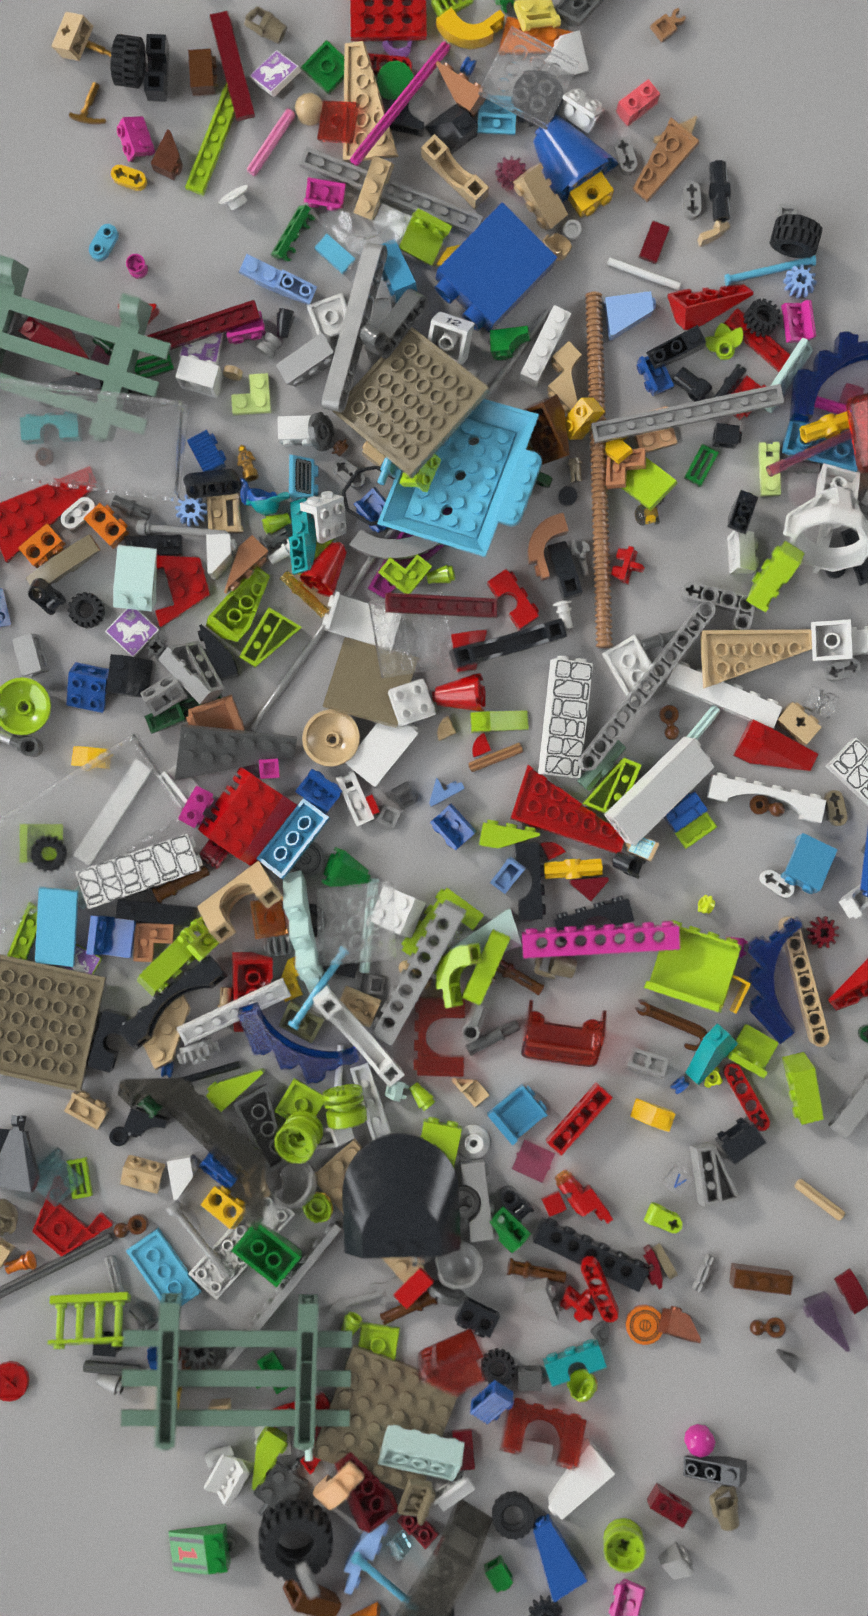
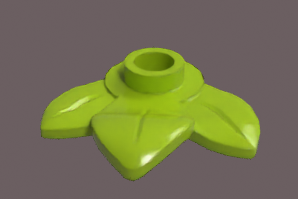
M720 323L714 336L705 337L706 347L709 351L715 352L721 360L731 359L735 354V348L741 345L743 341L742 328H737L731 332L725 324ZM728 348L729 352L727 354H723V349Z

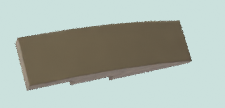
M89 534L55 555L25 579L29 585L36 578H42L50 585L57 583L69 572L76 571L101 550L92 535ZM34 588L36 591L42 592L41 589Z

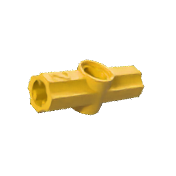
M852 409L837 415L833 413L827 414L816 422L801 426L799 429L800 437L805 443L824 437L825 439H831L842 431L857 427L860 424L858 412Z
M567 859L560 862L544 863L545 879L582 878V876L603 875L601 859Z

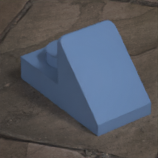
M436 778L429 805L432 807L464 790L462 782L457 784L454 781L446 785L447 790L444 791L438 778Z
M509 857L490 883L506 894L526 868L512 857Z

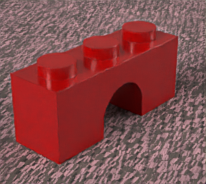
M506 568L487 581V585L497 600L505 595L515 598L517 607L508 616L518 631L538 619L539 615L537 613H539V610L534 603L530 604L527 599L528 594L526 590L517 585V577Z

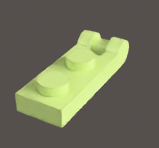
M759 442L761 497L781 495L779 442H773L772 444ZM766 452H772V457H766Z

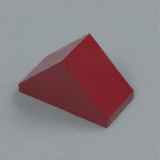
M609 877L571 879L569 884L591 902L608 883Z

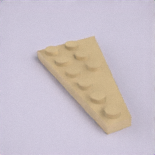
M363 41L345 43L343 161L350 162L353 153L386 113L367 48ZM390 126L362 161L372 160L373 155L382 159L399 157Z
M702 630L700 641L703 689L811 650L812 630Z

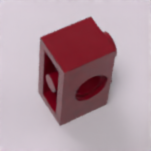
M658 1483L655 1484L647 1498L650 1509L682 1529L693 1513L688 1501Z

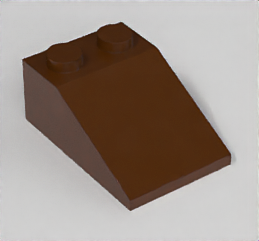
M553 395L524 408L523 410L539 414L530 442L535 453L540 456L542 465L570 455L566 416L558 395Z

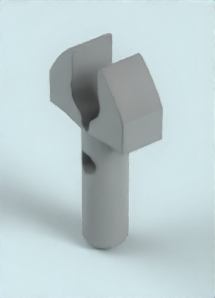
M581 540L582 552L580 553L576 549V543L574 542L570 553L571 556L578 558L582 576L587 577L590 573L585 555L590 552V547L588 543Z

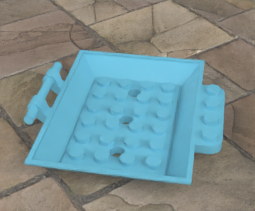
M483 399L436 451L435 454L441 459V462L428 492H423L418 487H403L399 483L403 471L389 459L384 458L377 483L385 485L388 475L395 479L377 524L486 557L498 523L513 527L521 522L541 469L542 461L540 456L535 452L526 450L539 414ZM472 438L479 439L476 445H470L469 441ZM463 472L466 474V477L463 480H457L456 475ZM447 507L453 509L450 515L442 514L443 510Z

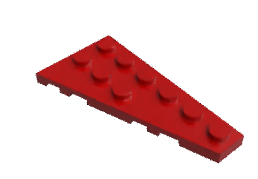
M91 466L0 503V550L6 563L11 561L12 557L20 551L18 547L48 523L52 526L64 511L78 499L86 497L99 485Z
M527 765L510 817L511 820L615 854L622 851L624 840L611 824L599 818L593 811L588 810L578 800Z

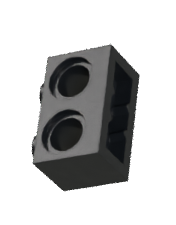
M466 1296L464 1304L459 1306L455 1314V1322H457L459 1327L463 1329L470 1328L474 1330L476 1335L482 1338L485 1336L491 1337L500 1318L499 1311ZM469 1310L473 1315L466 1318L462 1315L464 1311ZM483 1319H488L490 1321V1324L487 1326H482L480 1324V1321Z

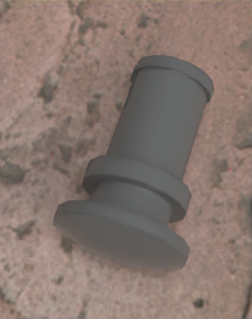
M282 528L272 535H266L264 539L260 536L259 541L268 550L269 554L270 548H276V545L287 540L290 536L288 533L286 534L287 530Z
M138 1302L129 1310L141 1323L140 1326L146 1328L145 1330H151L159 1320L158 1317L154 1320L152 1318L153 1315L148 1314Z

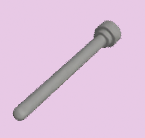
M138 520L137 534L141 536H147L151 532L203 537L211 534H228L225 530L151 525L147 520Z
M178 1200L175 1201L165 1211L169 1216L176 1217L224 1278H231V1272L182 1213L183 1209Z

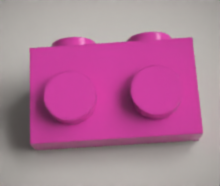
M144 116L122 117L117 126V135L121 139L123 152L128 162H133L136 156H152L155 153V149Z
M308 177L304 202L308 203V207L319 208V205L327 206V210L338 211V208L341 209L344 205L346 183Z
M811 300L781 305L786 343H799L802 338L809 341L816 337Z
M259 311L260 321L227 331L226 335L229 344H241L244 340H259L263 338L262 336L266 334L261 311Z
M195 786L178 819L193 828L196 825H200L205 817L203 815L206 808L209 809L213 803V793Z
M625 1578L619 1584L617 1583L613 1591L615 1599L610 1605L609 1614L611 1616H639L646 1587Z

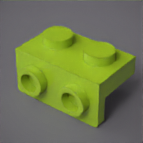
M434 454L412 479L403 472L399 483L403 487H418L423 492H428L441 459Z

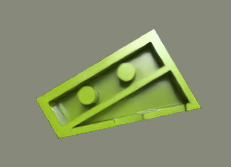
M784 541L781 546L777 545L771 554L773 557L771 559L767 558L761 567L762 571H757L751 581L754 583L746 601L766 613L772 598L778 596L780 588L789 581L801 564L805 552L787 541Z
M268 607L239 658L256 667L302 627Z
M622 758L582 804L605 814L633 787L642 765Z
M176 939L139 974L137 982L152 997L158 992L161 993L168 986L167 982L171 978L176 979L183 972L181 968L185 964L189 966L196 959L186 948L190 944L187 940L180 943Z
M804 1052L782 1057L786 1080L789 1086V1096L794 1106L792 1107L794 1118H798L801 1125L824 1120L815 1067Z

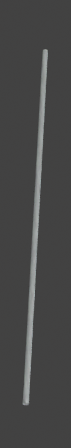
M544 309L529 330L531 341L550 314V311ZM531 341L517 347L512 354L513 358H510L489 387L490 393L484 399H491ZM389 528L383 539H391L397 530ZM369 556L342 594L343 596L350 598L378 557ZM321 624L249 728L256 731L326 632L324 630L325 625Z

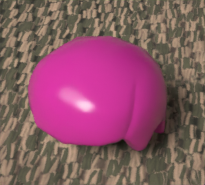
M696 1424L685 1432L684 1442L692 1455L702 1458L714 1451L715 1438L707 1426Z

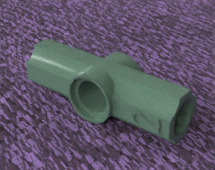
M617 740L600 764L594 770L585 771L577 782L584 789L590 791L600 778L609 772L614 766V762L627 747Z

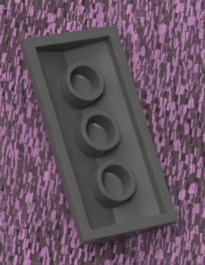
M561 0L555 7V11L569 26H581L604 0Z

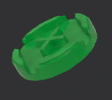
M390 61L382 66L378 72L377 85L379 92L385 99L389 101L390 99L396 100L412 81L414 75L410 67L400 61Z

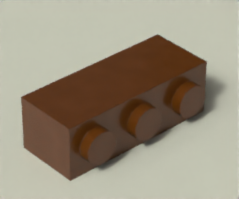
M731 1263L729 1283L736 1289L791 1295L794 1276L789 1270Z

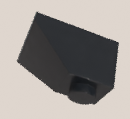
M454 104L428 123L425 129L431 137L435 134L449 148L450 153L453 154L477 136L478 125L465 109Z

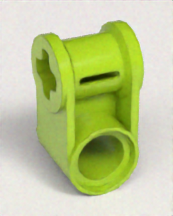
M655 1202L650 1203L643 1219L646 1223L670 1233H678L683 1226L679 1214ZM675 1219L677 1224L673 1223L672 1226H670L669 1221L673 1222Z

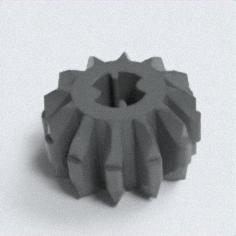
M290 934L267 937L264 940V951L268 957L288 955L295 952L290 940Z
M185 1347L184 1352L186 1354L183 1355V1360L186 1361L185 1367H191L190 1370H202L203 1368L209 1370V1365L213 1366L215 1364L213 1359L216 1358V1353L212 1352L214 1347ZM203 1354V1357H199V1359H196V1356Z

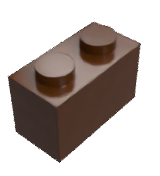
M211 48L188 50L190 88L193 96L216 95L215 87H219L218 76L214 74V68H217L216 56H213Z

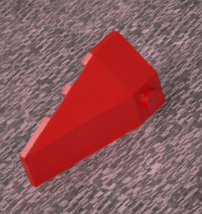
M740 284L721 286L720 290L706 287L702 288L701 292H691V289H684L668 293L667 298L675 322L684 330H689L696 325L702 326L738 305L753 296L754 291L746 285Z
M753 719L748 722L733 756L750 764L811 771L818 753Z
M252 951L232 952L233 1001L271 983L273 978V958ZM260 1011L233 1023V1031H253Z
M868 959L828 999L836 1011L857 1004L861 998L868 997Z

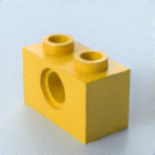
M599 172L569 192L568 201L580 218L585 215L588 217L596 211L597 207L600 205L605 206L612 200L614 189L603 173ZM594 194L596 198L590 199L587 195Z
M581 397L566 416L567 434L570 440H582L590 431L591 423H596L604 414L605 410L594 398Z

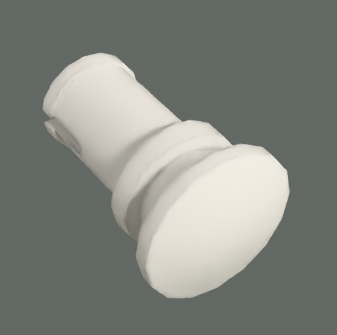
M289 538L286 545L283 543L279 549L267 555L273 566L286 557H291Z
M563 600L553 604V606L558 608L556 613H559V618H562L565 629L574 628L570 615L571 608L568 605L572 600Z

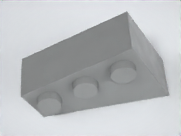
M322 332L278 362L276 366L286 384L297 387L303 384L306 379L330 367L337 340Z
M199 641L168 646L158 659L199 704L216 700L225 689Z
M708 1142L689 1145L698 1203L704 1207L741 1201L742 1199L725 1169V1164L716 1146Z

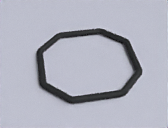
M376 465L357 469L342 490L346 511L370 526L378 525V521L370 522L349 509L345 492L358 473L375 469L381 472V467Z

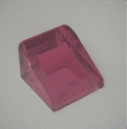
M846 383L843 386L838 402L857 408L864 388Z

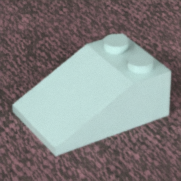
M118 545L113 588V607L152 611L156 604L157 549Z

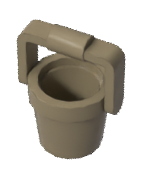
M256 6L245 16L244 25L256 32L262 38H267L277 44L281 43L286 34L287 26L277 19L274 14ZM257 15L262 17L259 25L252 21Z
M569 956L551 957L548 972L539 970L543 957H536L534 962L536 964L534 972L551 979H555V975L572 978L577 967V960Z
M722 1485L710 1495L709 1501L713 1516L718 1519L721 1529L732 1531L740 1525L738 1496L734 1486ZM729 1490L731 1497L720 1498Z

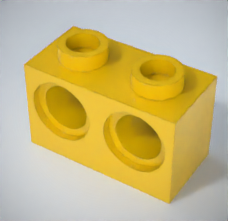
M224 1185L214 1186L201 1204L202 1207L229 1229H236L249 1211L245 1207L246 1203L238 1197L235 1199L231 1195V1190ZM218 1195H221L222 1202L220 1205L216 1203V1197ZM233 1206L237 1210V1213L234 1217H232L230 1214V1210Z

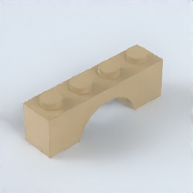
M435 134L421 147V157L474 209L488 197L489 187L476 174L472 175L465 171L453 158L449 148Z

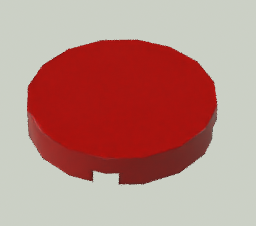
M7 1361L0 1364V1400L8 1402L18 1400L28 1389L29 1374L20 1363Z

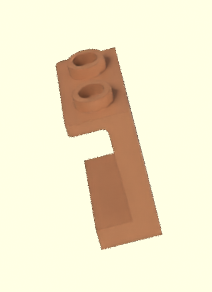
M232 695L188 709L189 716L186 717L188 725L245 731V726Z

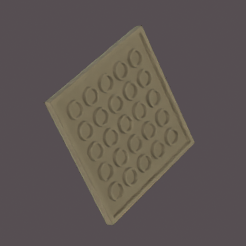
M411 327L393 353L386 359L380 357L349 393L345 410L343 412L333 411V413L412 479L491 390L430 340Z
M0 954V1074L80 1092L84 1082L88 1056L92 1046V1038L107 977Z
M353 1344L343 1369L351 1370V1387H337L329 1409H350L349 1427H322L313 1448V1457L335 1465L337 1461L349 1452H352L381 1482L405 1490L409 1479L426 1481V1475L378 1464L385 1432L388 1425H398L403 1429H415L429 1435L437 1434L442 1438L462 1387L461 1384Z

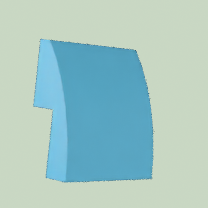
M486 96V100L478 110L477 133L515 135L516 114L513 112L511 97Z

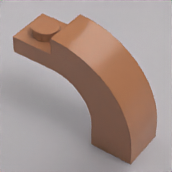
M564 513L553 515L542 521L530 538L527 550L528 564L536 563V566H534L535 574L537 577L540 576L541 581L547 580L550 577L544 558L545 545L556 537L567 535L569 531Z

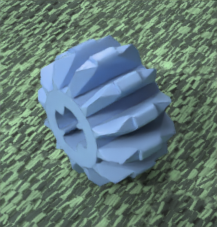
M802 264L799 269L793 266L791 271H787L783 283L786 284L784 291H791L789 297L796 294V299H799L801 295L806 298L808 293L814 291L813 286L816 285L817 281L813 279L816 276L815 273H809L810 267L805 270Z
M186 494L184 495L185 501L182 499L178 500L181 506H175V509L179 511L176 517L181 518L180 522L182 524L187 522L188 527H191L193 522L196 526H199V519L202 522L205 521L202 515H207V511L204 510L207 504L202 503L203 498L189 499ZM188 509H195V512H189Z

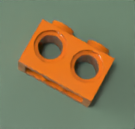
M99 503L83 519L114 549L124 540V537L130 534L126 530L128 525L121 518L116 520L113 516L115 512L108 505L104 507ZM100 514H105V520L102 522H98V516ZM114 527H118V534L112 536L110 533L111 530Z
M47 523L19 546L18 549L34 567L39 568L53 555L62 552L66 543ZM54 537V543L48 546L47 540ZM39 549L40 555L37 558H33L32 553Z

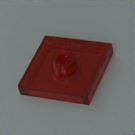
M323 101L317 140L320 142L353 144L359 104L357 102Z

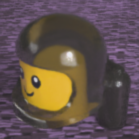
M665 497L652 511L642 504L638 505L634 512L636 522L642 526L651 523L655 525L660 524L657 506L664 502Z

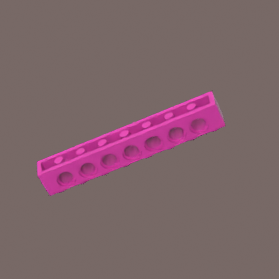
M662 921V924L654 925V922H643L640 926H635V923H624L622 927H615V924H605L603 928H596L595 925H586L584 929H576V926L564 927L565 930L548 927L545 928V931L529 928L526 929V932H522L523 958L680 950L679 926L674 924V921ZM657 931L663 932V938L660 940L654 939V934ZM638 932L644 933V938L641 941L634 940V936ZM618 933H622L625 935V938L622 942H616L614 940L615 936ZM603 934L605 941L603 943H596L595 937ZM583 935L586 937L585 943L577 944L575 942L576 938ZM561 936L567 939L566 943L562 946L556 944L557 938ZM539 938H546L547 944L540 947L536 944Z

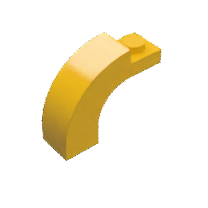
M450 8L436 18V29L444 39L457 47L464 49L482 48L493 42L494 33L499 32L504 25L505 15L501 10H498L481 23L469 24L462 21L454 10Z

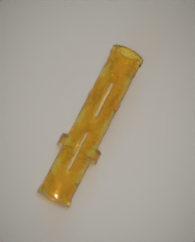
M288 570L280 577V580L292 590L291 593L299 596L320 618H323L325 613H328L330 609L317 599L304 586V583L302 581L299 582Z

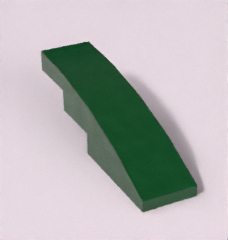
M222 693L217 697V699L223 698ZM193 697L174 704L155 717L152 713L144 717L151 734L186 722V717L189 716L188 709L203 704H199Z

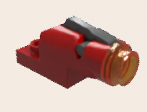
M567 1169L554 1177L556 1180L555 1184L558 1186L557 1188L568 1211H575L584 1217L597 1209L594 1212L600 1221L605 1220L608 1224L614 1220L590 1184L584 1187Z

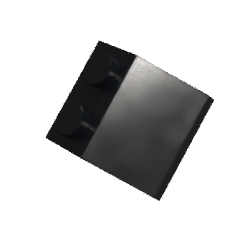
M111 654L106 692L112 695L142 698L140 693L150 687L153 661Z

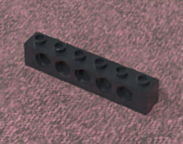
M542 1217L533 1236L535 1244L580 1265L583 1258L587 1257V1251L594 1249L596 1254L592 1257L599 1261L605 1277L640 1292L649 1272L645 1266L646 1263L636 1258L632 1260L628 1258L626 1253L620 1250L615 1252L610 1249L609 1245L603 1242L598 1244L593 1241L592 1237L586 1234L581 1236L575 1233L576 1230L567 1225L562 1227L553 1218L548 1217L545 1219ZM558 1232L561 1234V1238L553 1240L551 1239L552 1234ZM571 1241L579 1242L576 1248L572 1249L569 1247ZM611 1257L614 1259L612 1264H604L606 1258ZM624 1266L631 1267L628 1273L621 1272Z

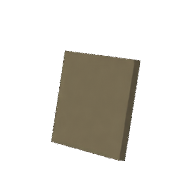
M344 637L323 707L397 728L398 720L388 691L412 681L418 658Z

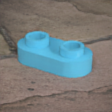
M112 224L102 225L89 245V253L95 261H104L116 244L119 234L115 226ZM106 231H111L109 235H105ZM97 247H101L100 251H95Z

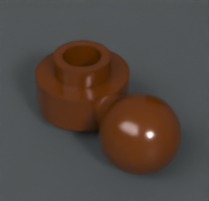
M665 705L659 711V718L663 723L667 724L664 730L665 737L669 740H675L680 734L678 727L674 725L679 717V712L676 707ZM667 711H670L672 714L670 718L665 717Z
M762 795L753 797L749 803L750 810L754 814L760 815L770 811L774 817H780L785 812V807L781 802L769 804L767 798ZM757 801H761L763 803L762 808L756 807Z
M135 1214L129 1219L128 1224L123 1222L116 1224L114 1235L118 1238H124L129 1232L135 1235L142 1234L149 1225L147 1217L143 1214ZM137 1220L141 1221L142 1226L137 1225Z
M776 1317L769 1319L766 1324L760 1320H753L749 1327L753 1335L760 1336L767 1332L774 1339L782 1338L786 1333L784 1322ZM779 1326L780 1330L778 1332H774L773 1327Z

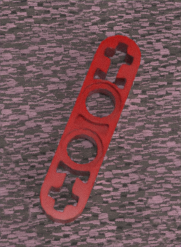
M732 1062L727 1063L723 1068V1074L746 1116L754 1123L758 1131H766L770 1126V1120L739 1065ZM729 1068L737 1069L735 1074L737 1078L742 1077V1079L735 1081L731 1074L728 1075L730 1072ZM738 1084H746L747 1090L745 1093L739 1094L737 1092ZM749 1100L756 1102L754 1110H747L746 1103ZM757 1113L762 1120L765 1119L762 1127L756 1125L758 1120L753 1114Z
M592 1256L584 1257L581 1263V1272L598 1311L604 1321L615 1322L618 1319L619 1307L599 1261ZM593 1279H598V1280H600L602 1283L599 1284V1285H596V1284H594V1283L592 1282V1280H593ZM604 1294L608 1299L602 1300L598 1296Z

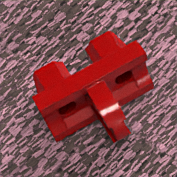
M628 546V549H618L616 558L617 560L624 561L622 567L614 565L611 571L613 577L627 585L629 584L632 571L643 573L645 570L642 564L635 562L638 551L634 550L635 548L632 546Z
M571 1285L565 1289L564 1296L560 1301V1306L563 1309L568 1310L571 1306L576 1309L573 1316L579 1323L585 1319L590 1321L596 1308L589 1302L591 1298L589 1289L580 1294Z

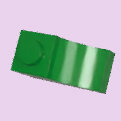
M528 326L490 330V351L494 360L504 361L507 358H513L512 354L518 346L531 341Z
M504 1207L500 1208L489 1221L498 1233V1241L511 1253L519 1249L531 1235Z

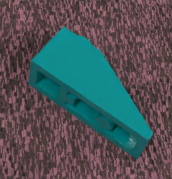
M717 1023L703 1038L685 1073L696 1084L700 1085L738 1045L737 1041Z

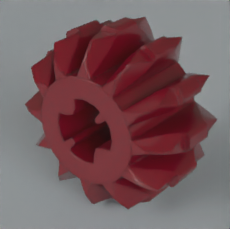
M817 916L815 919L816 923L814 921L809 922L812 928L807 927L806 931L811 932V934H808L806 937L807 939H812L811 945L817 944V948L821 949L823 945L825 948H830V943L836 944L833 937H839V934L834 931L838 930L839 927L833 926L834 920L828 921L827 916H824L821 920ZM820 929H825V936L821 935Z

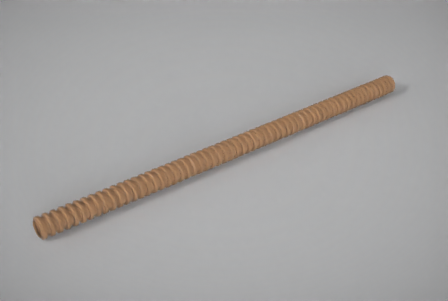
M593 291L585 294L587 299L585 301L587 305L585 307L587 311L586 328H588L586 330L588 334L586 339L588 340L587 346H589L587 347L589 352L587 353L589 358L587 359L589 364L587 366L589 370L587 374L589 375L588 381H590L588 383V387H590L588 389L590 393L588 398H594L605 410V400L603 399L605 398L603 393L605 392L603 387L605 386V382H603L605 380L603 376L605 371L603 370L604 364H602L604 362V358H602L604 356L602 352L604 350L602 346L604 344L602 340L603 317H601L603 315L601 311L603 306L601 305L602 299H600L602 298V293ZM604 412V414L599 418L597 422L606 420V418L604 417L606 415V412ZM591 429L589 431V434H591L589 437L591 440L590 446H592L590 448V452H592L590 454L592 458L590 460L592 464L590 466L592 470L590 474L592 475L591 481L593 482L591 484L593 488L591 490V493H593L591 504L593 505L592 511H594L592 513V517H594L592 519V523H594L592 525L594 529L592 532L594 537L592 539L594 541L593 546L595 547L593 549L595 553L593 555V558H595L593 570H595L594 576H596L594 582H596L594 588H596L594 594H596L594 605L596 606L595 612H597L595 614L597 618L595 620L597 624L595 626L597 630L595 635H597L596 641L598 642L596 647L604 649L613 646L611 643L613 632L611 631L612 625H610L612 623L610 619L612 617L610 613L612 611L610 607L612 602H610L611 596L609 595L611 593L609 589L611 587V584H609L611 578H609L611 566H609L610 560H608L610 558V554H608L610 552V548H608L610 537L608 536L609 530H607L609 528V524H607L609 522L607 518L609 516L607 512L609 510L607 506L609 501L606 494L608 492L606 488L607 465L605 464L607 463V459H605L607 454L605 453L606 442L595 444Z

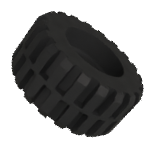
M297 1498L296 1501L287 1499L283 1504L279 1502L275 1505V1509L270 1508L266 1512V1516L260 1522L261 1526L258 1531L260 1560L265 1565V1569L269 1573L273 1572V1576L278 1579L283 1577L284 1581L293 1579L295 1582H299L300 1578L296 1565L307 1561L313 1574L317 1575L320 1573L321 1567H326L329 1563L328 1559L331 1558L333 1553L332 1525L328 1514L323 1511V1508L318 1504L314 1506L313 1501L307 1500L305 1502L302 1498ZM295 1530L307 1532L313 1537L309 1544L299 1549H289L278 1542L284 1534Z

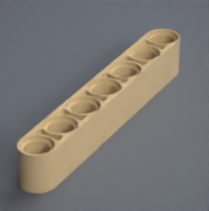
M786 916L779 920L778 926L807 1036L812 1044L824 1047L829 1043V1033L800 924L796 918ZM788 920H791L793 923V927L791 930L787 931L785 928V923ZM793 939H796L798 942L795 949L790 947V942ZM800 957L803 960V964L797 968L795 960ZM803 976H806L808 979L805 986L800 985V979ZM811 995L813 998L812 1003L806 1005L805 998ZM812 1014H817L818 1019L815 1023L810 1022ZM821 1032L822 1040L816 1042L815 1035Z

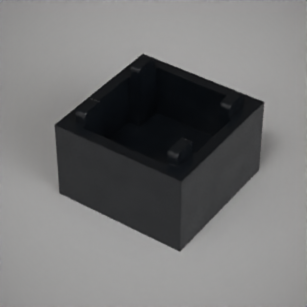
M740 1117L736 1120L737 1124L725 1132L720 1131L717 1133L718 1137L715 1138L727 1158L734 1165L767 1143L754 1123L747 1117L744 1119Z

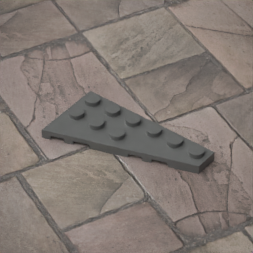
M181 724L175 780L259 764V760L278 758L280 760L295 757L297 736Z

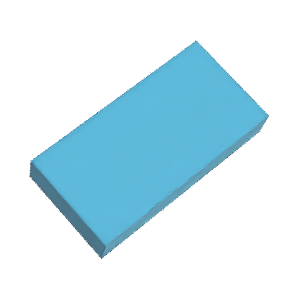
M328 234L314 247L323 258L342 274L356 261L349 252Z

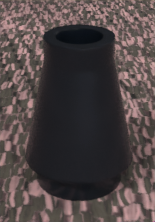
M279 308V312L276 313L277 336L288 338L295 319L294 311Z

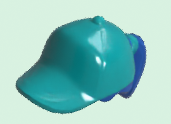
M240 478L242 486L240 497L242 503L252 506L259 514L264 516L275 514L279 510L280 502L290 498L288 492L277 494L276 492H266L259 488H250L248 482Z

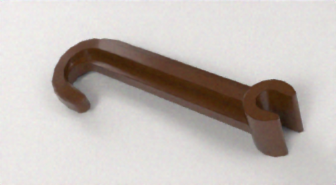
M643 999L638 1000L641 1005L645 1006L644 1009L635 1007L639 1015L649 1016L699 1037L700 1042L697 1045L684 1044L686 1049L697 1051L707 1034L704 1027L648 1004Z

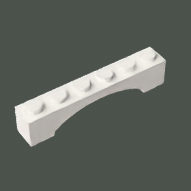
M716 773V775L710 776L705 797L707 799L727 802L728 798L741 794L763 795L791 807L799 815L800 820L822 823L826 800L821 799L820 795L810 794L805 796L802 795V791L791 789V792L783 791L784 787L772 785V788L765 787V783L754 781L751 784L747 783L745 778L735 777V779L727 778L728 775L723 773Z
M328 986L312 998L320 1012L347 1037L389 1087L405 1075L398 1063Z

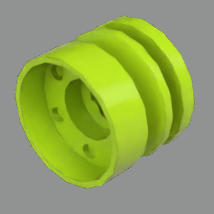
M339 1085L329 1088L322 1093L323 1100H325L324 1107L330 1109L326 1112L329 1128H351L367 1121L365 1105L360 1104L364 1101L361 1085Z
M305 1111L291 1114L275 1137V1147L278 1154L288 1162L297 1164L310 1159L323 1138L324 1129L321 1121L315 1115Z
M619 1518L610 1522L604 1530L603 1536L605 1559L610 1567L616 1571L632 1572L639 1568L644 1561L645 1546L643 1532L639 1525L631 1519Z

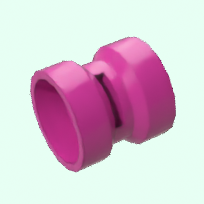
M139 254L129 255L126 260V266L131 276L136 279L144 278L148 273V267L144 258Z

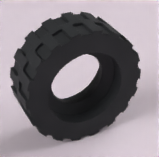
M508 1491L505 1494H501L495 1500V1504L492 1507V1521L495 1530L502 1537L504 1536L509 1540L522 1539L525 1535H528L530 1530L533 1529V1523L535 1522L534 1508L529 1498L517 1491ZM517 1506L522 1510L523 1518L518 1524L511 1525L505 1521L504 1512L508 1507Z

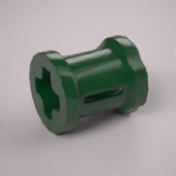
M151 1093L138 1103L139 1107L142 1106L148 1112L150 1118H153L164 1107L152 1098Z

